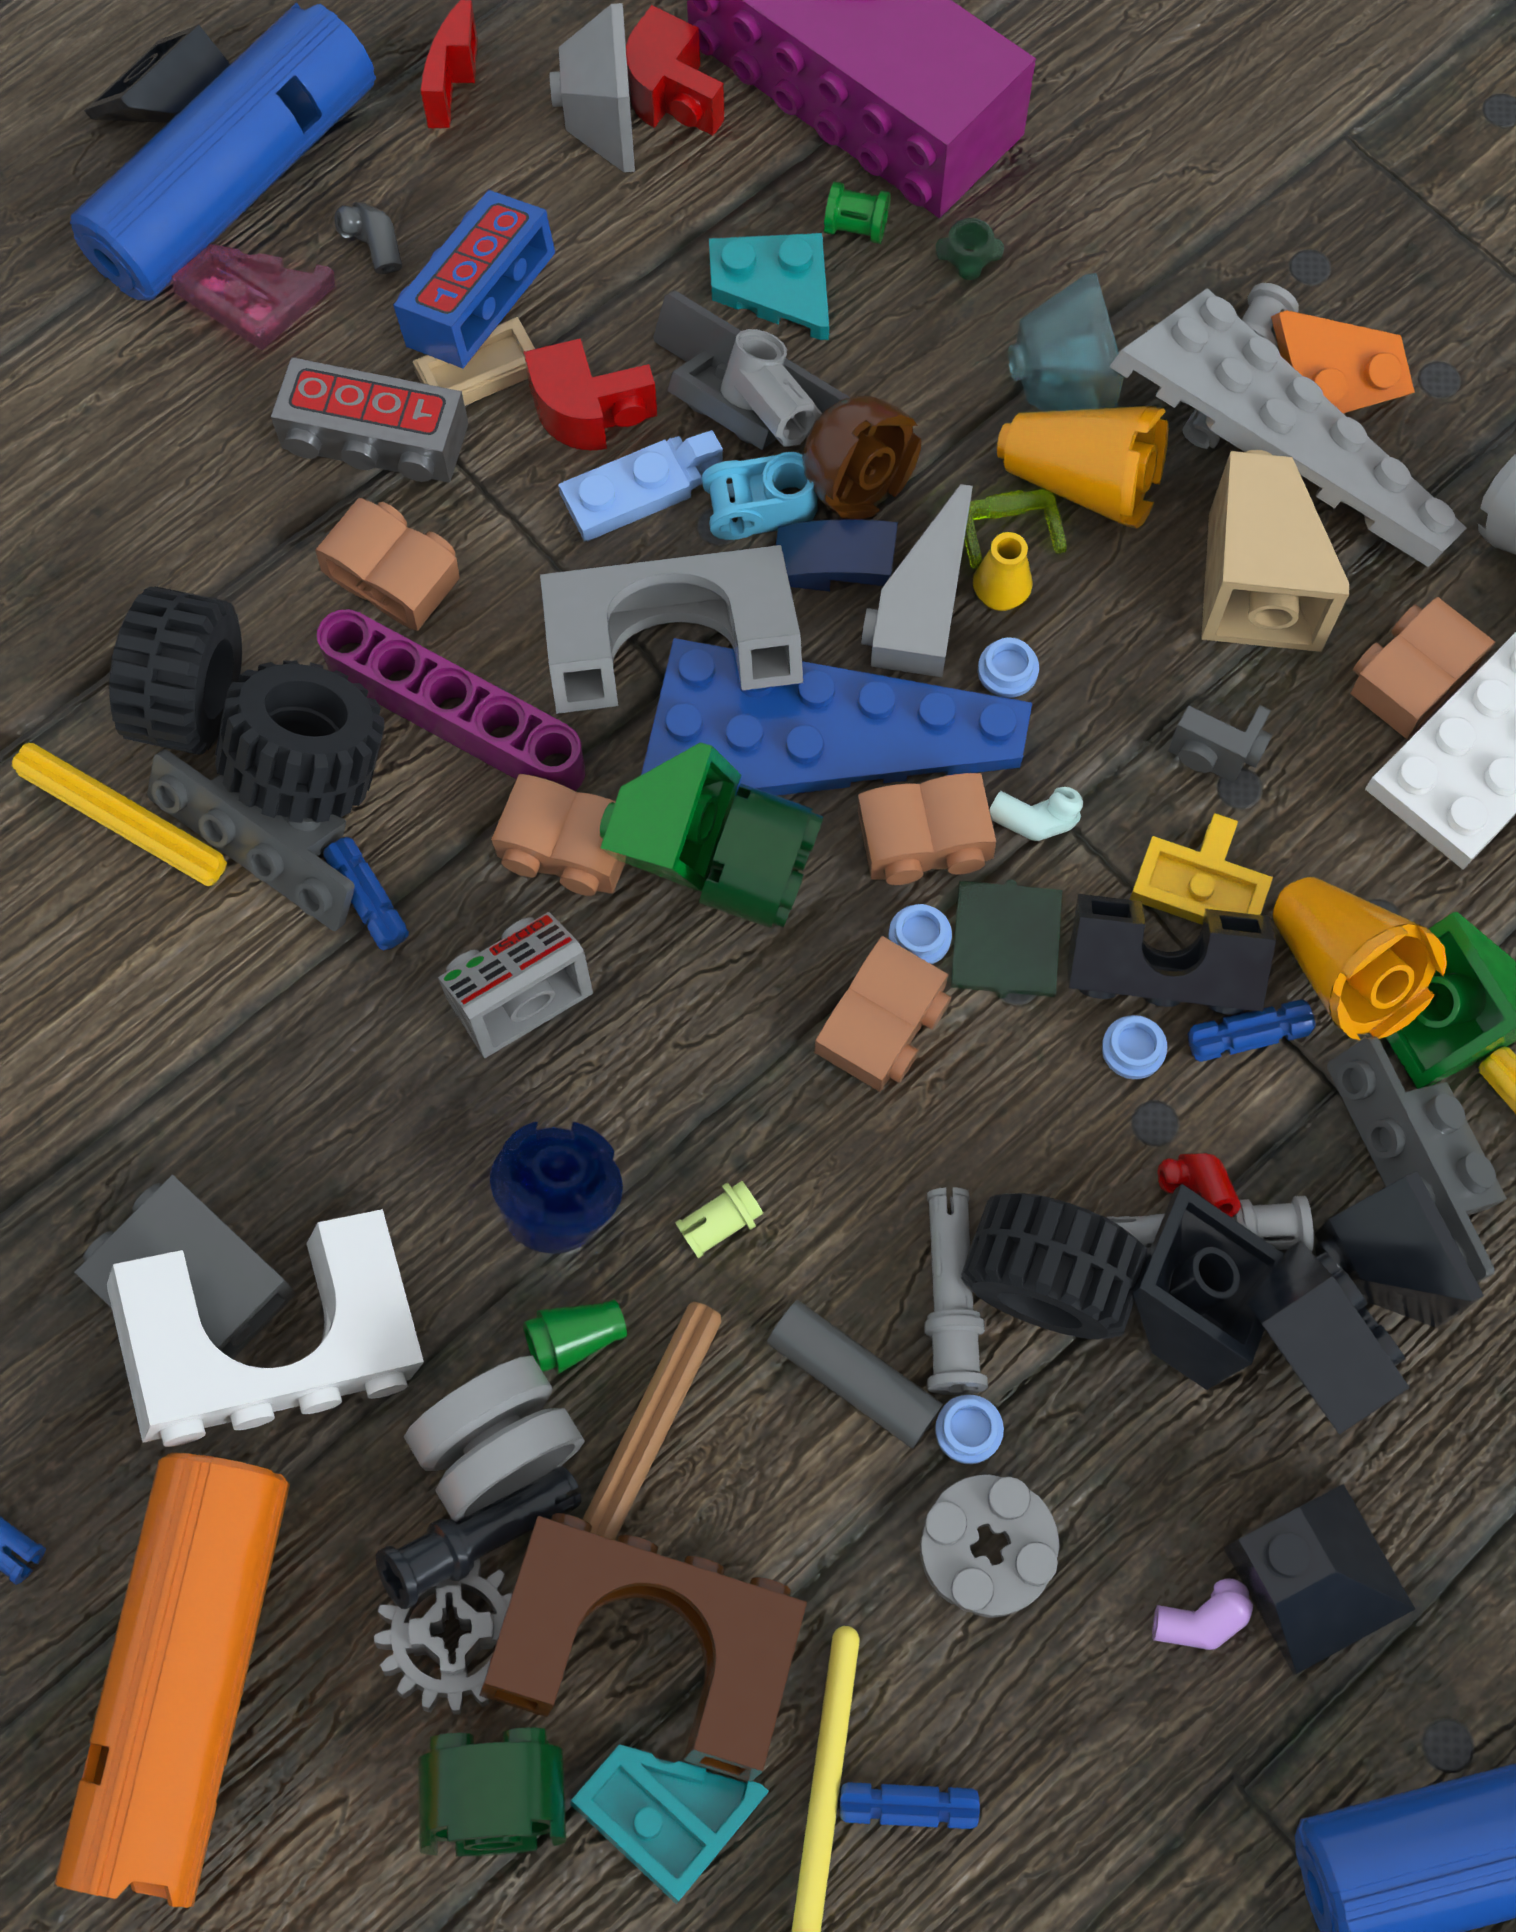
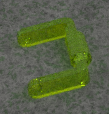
M1045 489L1029 492L1017 490L988 495L986 499L971 501L964 540L972 569L978 568L982 562L973 520L984 518L996 519L1025 514L1026 511L1044 509L1054 551L1056 554L1066 553V539L1054 495Z

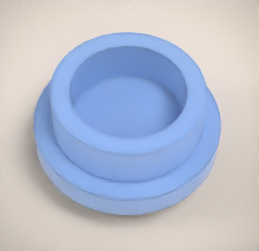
M1002 638L991 643L982 652L978 663V676L983 686L994 695L1005 698L1018 697L1027 693L1036 683L1039 673V662L1036 654L1028 644L1017 638Z
M915 904L903 908L894 916L890 923L888 939L926 962L934 964L941 960L948 952L952 939V930L948 919L941 911L929 905Z
M1129 1015L1117 1019L1108 1027L1102 1040V1054L1109 1068L1116 1074L1128 1079H1142L1154 1074L1163 1064L1167 1054V1041L1163 1031L1155 1022L1143 1016Z
M961 1395L948 1401L939 1412L935 1424L936 1439L942 1451L954 1461L963 1464H977L990 1458L999 1448L1004 1432L1003 1421L996 1407L985 1398L977 1395Z

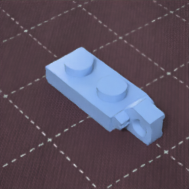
M713 430L689 437L684 442H682L680 436L669 438L668 441L664 439L559 483L560 496L583 540L590 541L691 498V490L702 484L701 476L706 469L723 461V448Z

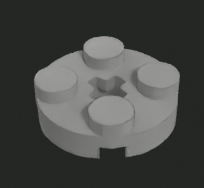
M990 1474L965 1478L947 1488L926 1516L920 1541V1556L924 1572L939 1596L952 1605L955 1604L963 1611L987 1618L1002 1617L1016 1613L1030 1605L1041 1595L1057 1570L1059 1536L1053 1516L1042 1499L1017 1478L999 1477ZM989 1526L993 1534L1003 1533L1005 1535L1008 1545L1000 1551L1001 1563L991 1565L990 1560L986 1556L975 1558L972 1554L970 1546L979 1540L978 1528Z

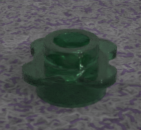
M965 218L957 221L951 227L948 238H941L936 244L937 257L941 260H949L958 268L959 276L966 280H974L980 277L982 268L990 261L1000 260L1004 253L1002 241L994 238L991 227L986 222L977 218ZM969 248V249H973V250H975V251H972V252H971V251H966L965 249Z

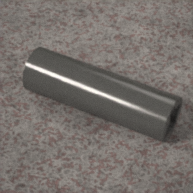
M796 1300L789 1307L767 1340L769 1346L911 1449L916 1446L943 1407L940 1401L799 1300Z

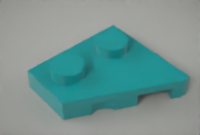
M822 233L709 239L712 301L734 309H748L754 312L757 317L775 324H779L781 318L811 328L810 337L819 340H829V316Z
M619 1744L573 1797L570 1805L677 1904L767 1795L769 1790L757 1782L747 1781L745 1783L706 1772V1768L681 1761L673 1763L655 1758L652 1753Z

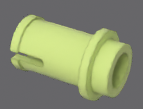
M740 1181L733 1187L728 1182L722 1185L724 1193L684 1219H679L675 1222L697 1258L703 1256V1253L747 1225L750 1230L756 1227L753 1220L761 1216L763 1211L743 1181Z

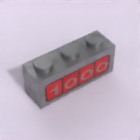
M293 357L290 359L271 415L282 449H286L294 455L308 459L321 456L340 460L361 470H371L375 467L399 472L409 479L426 482L431 479L451 482L469 424L462 391Z

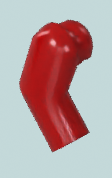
M1208 1153L1180 1154L1178 1159L1167 1158L1160 1163L1157 1171L1158 1182L1164 1192L1173 1194L1174 1190L1183 1184L1228 1216L1233 1217L1239 1212L1241 1202L1223 1163L1215 1155Z

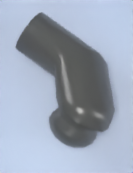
M355 202L352 207L342 205L337 209L335 213L337 232L344 238L355 236L356 239L369 245L376 273L388 274L399 271L403 265L394 226L390 217L385 212L364 202Z

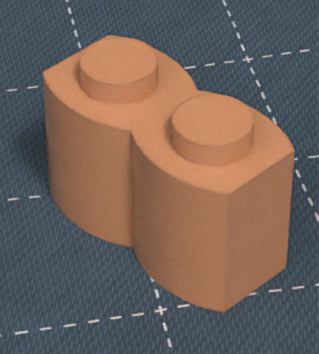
M358 498L315 550L320 569L326 576L352 594L370 601L379 610L398 623L416 631L420 629L460 579L457 558L455 557L456 553L453 547L436 533L427 532L423 534L414 529L407 528V522L402 514L385 502H379L376 505L366 499Z
M1439 597L1432 600L1423 610L1416 604L1410 607L1392 629L1391 633L1396 637L1385 647L1381 646L1378 642L1374 643L1353 668V672L1359 677L1350 694L1406 739H1409L1442 704L1465 684L1484 663L1495 644L1493 639Z
M981 773L948 775L921 784L889 785L858 794V816L871 879H886L888 884L904 885L919 880L923 876V872L931 869H948L949 873L955 875L972 873L984 867L985 861L994 858L996 838Z
M519 774L491 839L496 855L502 859L501 863L505 868L518 875L536 877L538 872L556 875L560 877V883L565 888L577 894L593 896L596 891L613 894L625 863L618 861L600 848L603 841L600 837V823L608 804L611 802L615 803L616 801L593 794L575 792L568 787L544 778Z
M882 936L822 1028L815 1041L814 1053L881 1092L889 1078L900 1083L919 1052L917 1048L910 1045L922 1025L933 1030L950 1003L952 997L943 992L949 974Z

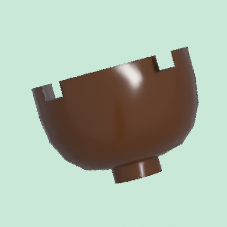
M872 396L845 398L825 410L815 421L807 435L802 456L806 480L808 479L810 483H814V492L818 498L841 518L862 520L872 517L881 511L874 503L880 500L886 492L895 498L903 490L915 470L921 451V438L913 433V426L918 425L912 417L884 400Z

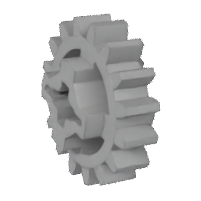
M480 1558L474 1561V1567L466 1578L460 1581L447 1579L419 1594L418 1601L414 1606L408 1609H401L399 1606L380 1605L378 1609L380 1618L386 1623L391 1624V1630L375 1634V1645L380 1649L393 1650L394 1653L380 1664L385 1676L396 1675L400 1672L404 1674L397 1688L398 1694L403 1699L412 1695L417 1689L423 1691L422 1707L424 1711L431 1713L437 1705L439 1697L448 1698L453 1715L461 1714L464 1696L472 1694L482 1707L489 1704L488 1698L481 1697L479 1694L490 1660L482 1669L469 1677L467 1666L480 1650L492 1649L496 1644L512 1593L504 1596L499 1593L505 1582V1574L500 1569L491 1574L486 1580L480 1577ZM462 1589L482 1597L492 1607L495 1614L476 1612L463 1600ZM436 1593L437 1601L422 1618L409 1620L414 1609L425 1598ZM450 1605H453L455 1618L459 1620L461 1630L471 1631V1633L464 1634L459 1638V1648L455 1649V1664H451L449 1651L445 1648L443 1639L433 1637V1635L441 1634L445 1631V1621L449 1620L448 1607ZM414 1653V1656H429L440 1666L441 1680L421 1672L412 1663L407 1654Z

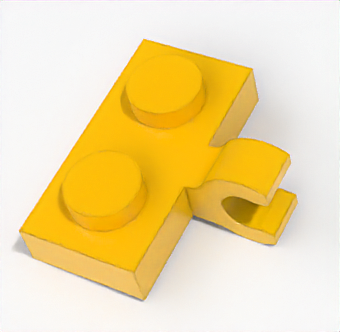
M1214 813L1199 852L1152 836L1129 900L1142 901L1144 905L1203 925L1205 909L1260 915L1273 877L1225 861L1238 821Z

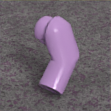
M1222 1579L1214 1584L1211 1598L1196 1611L1157 1605L1153 1619V1641L1206 1650L1220 1647L1245 1627L1251 1618L1253 1604L1249 1599L1247 1587L1235 1579Z

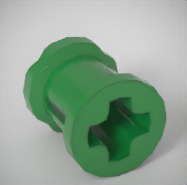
M834 181L827 200L824 233L834 235L837 230L870 236L872 243L881 244L889 214L890 192L881 190L878 195L846 190L843 183Z

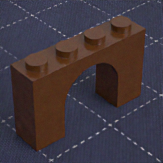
M555 1513L552 1515L551 1520L538 1516L529 1538L479 1696L548 1717L555 1704L574 1638L580 1624L596 1609L612 1601L625 1598H644L657 1601L673 1609L690 1625L701 1645L705 1663L703 1689L683 1761L749 1782L761 1774L765 1766L807 1602L790 1597L791 1589L775 1580L754 1577L751 1578L750 1583L725 1576V1568L722 1565L706 1558L686 1556L684 1562L659 1555L657 1554L659 1548L656 1544L637 1536L619 1535L618 1540L615 1541L591 1533V1524L575 1516Z

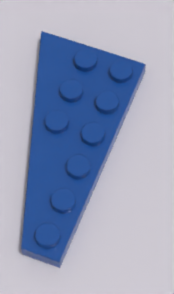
M674 638L641 775L700 742L712 745L741 774L735 795H737L740 783L778 796L850 787L851 782L883 779V783L906 781L907 776L944 772L948 776L1020 768L1032 703L802 661L803 683L742 690L734 649Z

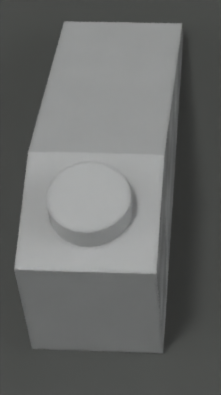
M960 484L883 586L878 610L866 609L861 644L872 646L871 667L936 677L943 676L973 486Z

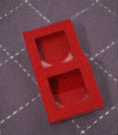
M460 0L450 11L440 26L427 55L422 76L421 96L428 128H450L453 83H475L478 37L472 0Z

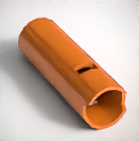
M172 1452L159 1459L89 1741L90 1747L82 1780L79 1781L55 1879L57 1886L116 1899L130 1884L133 1892L165 1898L169 1906L194 1907L217 1807L216 1801L221 1779L228 1759L290 1483L282 1474L273 1473L272 1470L243 1462L189 1453Z

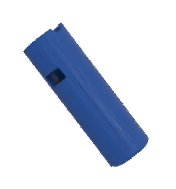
M295 3L71 214L70 224L74 233V239L86 258L105 278H108L126 295L140 301H153L374 86L376 76L374 75L373 64L364 46L352 30L334 12L329 11L322 4H317L303 10L298 3Z
M1516 1763L1301 1818L1295 1834L1296 1856L1306 1888V1897L1319 1931L1466 1932L1515 1919Z

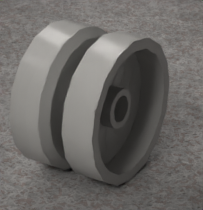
M533 1356L516 1358L473 1378L425 1411L409 1427L404 1435V1439L425 1471L447 1469L435 1491L454 1522L551 1473L553 1469L561 1467L578 1452L585 1442L565 1408L541 1410L548 1401L553 1389Z

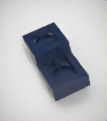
M842 519L809 521L778 527L776 546L781 545L790 587L830 592L831 580L884 586L892 575L898 522Z

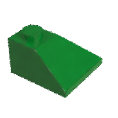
M701 742L620 787L616 802L608 804L601 819L600 837L603 841L600 848L618 861L702 892L706 878L708 879L713 858L728 818L741 774L712 745Z
M1452 912L1429 928L1445 946L1447 961L1444 976L1435 971L1428 986V989L1435 994L1429 1005L1409 1025L1386 1037L1417 1089L1431 1086L1487 1058L1497 1049L1504 1046L1507 1047L1516 1041V961L1458 912Z

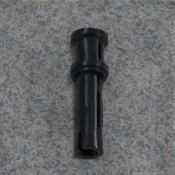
M563 1466L557 1467L542 1478L457 1522L451 1519H438L429 1524L427 1534L398 1549L393 1546H386L378 1550L376 1553V1566L385 1590L397 1606L401 1609H408L417 1603L419 1594L447 1579L460 1581L466 1578L473 1569L476 1559L533 1530L538 1516L551 1520L552 1515L555 1513L562 1514L579 1507L581 1504V1493L575 1492L569 1496L566 1494L578 1488L576 1480Z

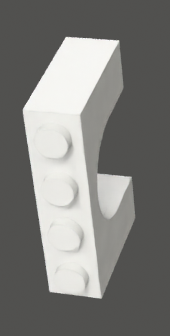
M383 1209L318 1222L306 1244L323 1306L324 1333L322 1341L315 1351L302 1360L283 1367L258 1368L239 1363L222 1353L212 1343L200 1322L183 1250L113 1264L107 1282V1289L142 1443L162 1438L165 1447L179 1446L204 1437L206 1435L205 1428L232 1422L234 1430H246L274 1420V1412L300 1406L302 1414H313L338 1406L342 1403L341 1396L366 1390L368 1398L373 1399L389 1396L408 1387L407 1380L413 1377L424 1361Z

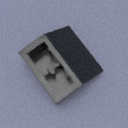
M1300 1240L1287 1250L1248 1302V1306L1340 1435L1410 1388L1395 1367L1406 1360V1358L1381 1324L1378 1325L1366 1309L1367 1301L1343 1269L1340 1270L1327 1251L1316 1258Z

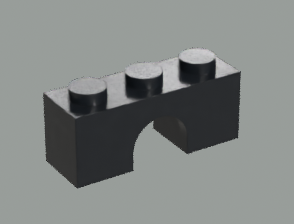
M1078 894L1067 960L1069 988L1079 989L1084 995L1097 999L1114 998L1117 994L1143 997L1145 1001L1163 1007H1173L1179 1005L1180 1002L1203 1004L1211 1010L1223 1014H1240L1244 1009L1263 1012L1276 944L1269 916L1205 909L1203 925L1198 938L1190 946L1182 950L1165 952L1151 947L1143 939L1145 919L1142 901Z

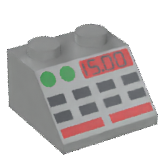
M550 912L536 920L532 917H527L517 921L504 931L501 936L502 940L481 952L479 950H470L461 954L448 965L447 972L438 977L446 999L484 1059L593 994L583 948Z

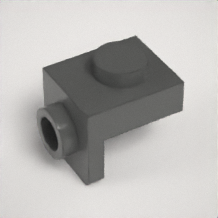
M1188 705L1177 725L1168 751L1177 755L1182 763L1195 771L1202 773L1212 772L1235 783L1245 763L1254 768L1257 767L1273 736L1262 730L1271 710L1259 705L1247 730L1243 732Z

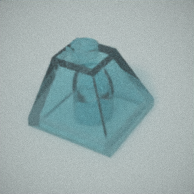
M1097 273L1087 274L1020 319L1016 344L1009 345L1008 349L1010 372L1014 381L1022 380L1027 402L1043 411L1117 407L1124 376L1109 366L1119 352Z

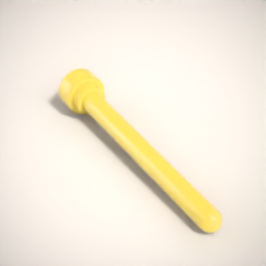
M850 1626L839 1627L832 1636L791 1932H821L860 1643L859 1634Z

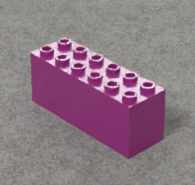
M687 0L688 23L699 28L701 53L715 57L733 70L737 78L743 83L757 87L772 98L782 111L789 115H796L814 128L825 142L842 148L856 158L867 172L875 176H881L899 189L910 203L919 207L923 206L938 218H941L1025 133L1036 58L952 0Z

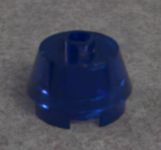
M532 1122L514 1132L505 1142L502 1150L494 1160L490 1173L491 1191L508 1231L518 1242L532 1250L543 1253L557 1254L569 1252L584 1245L618 1209L622 1199L623 1182L619 1168L613 1160L615 1152L602 1135L586 1125L572 1122L571 1130L555 1127L537 1130L538 1122Z

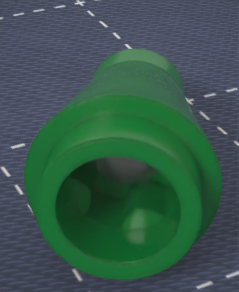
M615 1299L597 1304L537 1310V1318L523 1322L524 1335L530 1355L534 1357L542 1372L553 1369L557 1375L610 1343L627 1337L625 1320Z

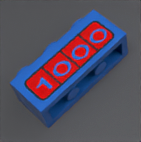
M488 189L474 208L464 215L460 225L445 243L434 251L430 261L412 283L401 291L397 301L393 304L406 347L464 368L555 254L546 210Z

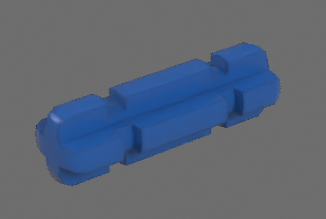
M343 837L335 843L328 845L323 851V856L327 864L354 883L355 889L351 903L364 925H367L369 933L379 949L390 950L404 942L409 936V931L397 910L393 909L391 900L368 863L365 862L354 840L350 837Z
M1300 999L1281 1004V1008L1278 1011L1271 1006L1263 1008V1012L1250 1011L1225 1017L1220 1025H1217L1214 1020L1193 1025L1188 1032V1042L1195 1060L1203 1062L1221 1057V1053L1225 1050L1232 1055L1277 1044L1283 1036L1288 1041L1309 1036L1312 1030L1315 1029V1019L1309 1003L1306 1000Z
M847 1782L842 1785L840 1790V1817L846 1823L870 1824V1819H880L881 1825L938 1827L939 1822H947V1828L973 1829L978 1826L980 1799L978 1791L973 1788L948 1787V1793L939 1792V1787L881 1784V1789H871V1783Z

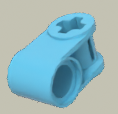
M784 452L774 456L744 461H724L707 468L702 474V485L705 492L709 493L711 497L713 515L710 517L709 526L713 536L724 540H737L753 534L776 531L780 526L813 520L818 511V496L814 492V483H810L808 479L806 480L803 455L797 452ZM731 479L733 483L727 484L726 481ZM789 487L801 489V491L794 494L780 492ZM730 498H734L735 502L731 503ZM738 517V521L733 522L732 518Z

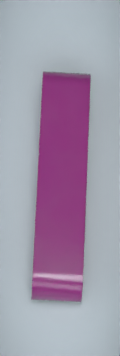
M350 609L337 610L328 614L320 622L317 629V642L328 670L331 672L337 670L347 675L349 682L360 683L368 690L367 698L375 699L384 708L516 780L519 774H525L556 782L574 791L582 785L585 777V765L581 742L576 731L569 725L359 612ZM346 644H361L356 650L352 652H338V650ZM408 670L412 672L401 681L388 680L397 671ZM449 698L464 699V702L456 708H439V705ZM509 725L517 728L507 737L496 738L490 736V733L500 726ZM561 753L570 757L564 764L550 767L542 764V761L552 754Z

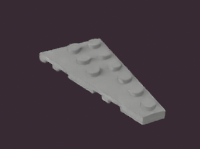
M1208 288L1124 347L1109 366L1126 378L1135 370L1160 386L1155 396L1175 408L1181 401L1205 414L1206 424L1210 431L1244 452L1263 450L1276 456L1293 457L1300 475L1320 487L1316 494L1317 498L1333 508L1342 502L1364 514L1368 530L1427 567L1467 529L1455 517L1453 510L1444 501L1434 498L1411 477L1408 468L1402 462L1387 455L1367 436L1365 429L1359 422L1346 417L1323 395L1321 388L1313 380L1302 376L1280 356L1277 347L1271 341L1256 334L1237 316L1235 309L1229 302L1215 296Z

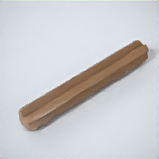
M691 1302L688 1305L582 1519L591 1524V1533L612 1540L616 1539L721 1324V1315L713 1308L698 1302Z

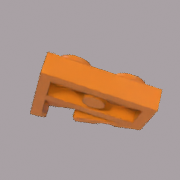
M1288 310L1271 316L1281 357L1302 376L1313 380L1321 388L1323 395L1343 414L1415 393L1401 335Z

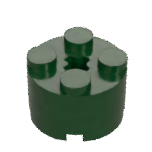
M740 783L699 903L771 928L772 924L784 928L804 876L803 873L792 869L804 870L821 827L823 816L812 813L813 808Z
M535 1727L510 1729L503 1732V1742L474 1744V1735L470 1733H446L430 1737V1752L420 1756L418 1759L419 1849L421 1853L438 1856L437 1841L455 1842L456 1857L493 1856L537 1850V1835L550 1833L553 1847L566 1842L563 1749L549 1744L546 1729Z

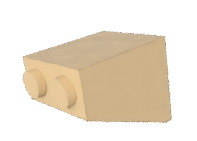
M1263 450L1230 451L1209 513L1201 640L1322 652L1349 596V581L1293 457L1276 456Z

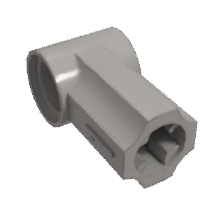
M758 329L740 331L735 338L722 379L720 391L723 397L739 408L754 410L783 447L800 445L807 437L815 421L822 415V412L783 366L787 355V348L779 338Z

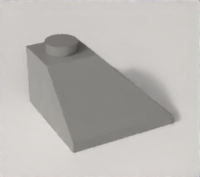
M623 3L610 4L559 46L560 71L550 72L552 107H563L566 131L625 173L635 172Z

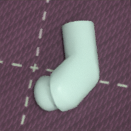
M1059 787L1055 789L1048 800L1030 806L1000 791L989 811L992 821L1030 840L1040 841L1072 830L1080 821L1083 800L1076 790L1069 787Z

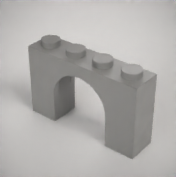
M781 545L540 574L548 661L556 714L618 706L613 668L617 650L628 638L637 632L665 623H696L713 628L723 634L734 648L742 690L803 683L800 630Z

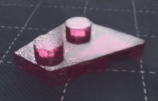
M210 244L172 276L174 293L261 350L266 348L335 287L334 270L327 266L316 265L314 274L283 268L281 257L261 253L248 255L235 248Z

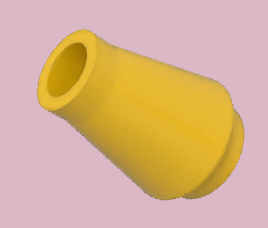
M1005 532L996 536L992 541L991 549L973 576V587L976 595L986 606L994 610L1007 611L1026 601L1032 591L1033 581L1027 558L1028 546L1024 538L1016 533Z

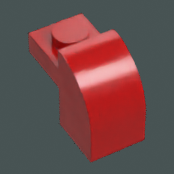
M651 5L632 30L626 44L631 105L637 115L653 128L657 126L665 113H668L679 123L688 127H696L713 136L725 120L724 83L698 71L700 68L699 28Z
M581 338L524 351L529 386L539 420L545 430L564 445L590 451L607 449L605 428L613 426L630 427L641 423L647 418L658 416L655 382L649 364L592 377Z

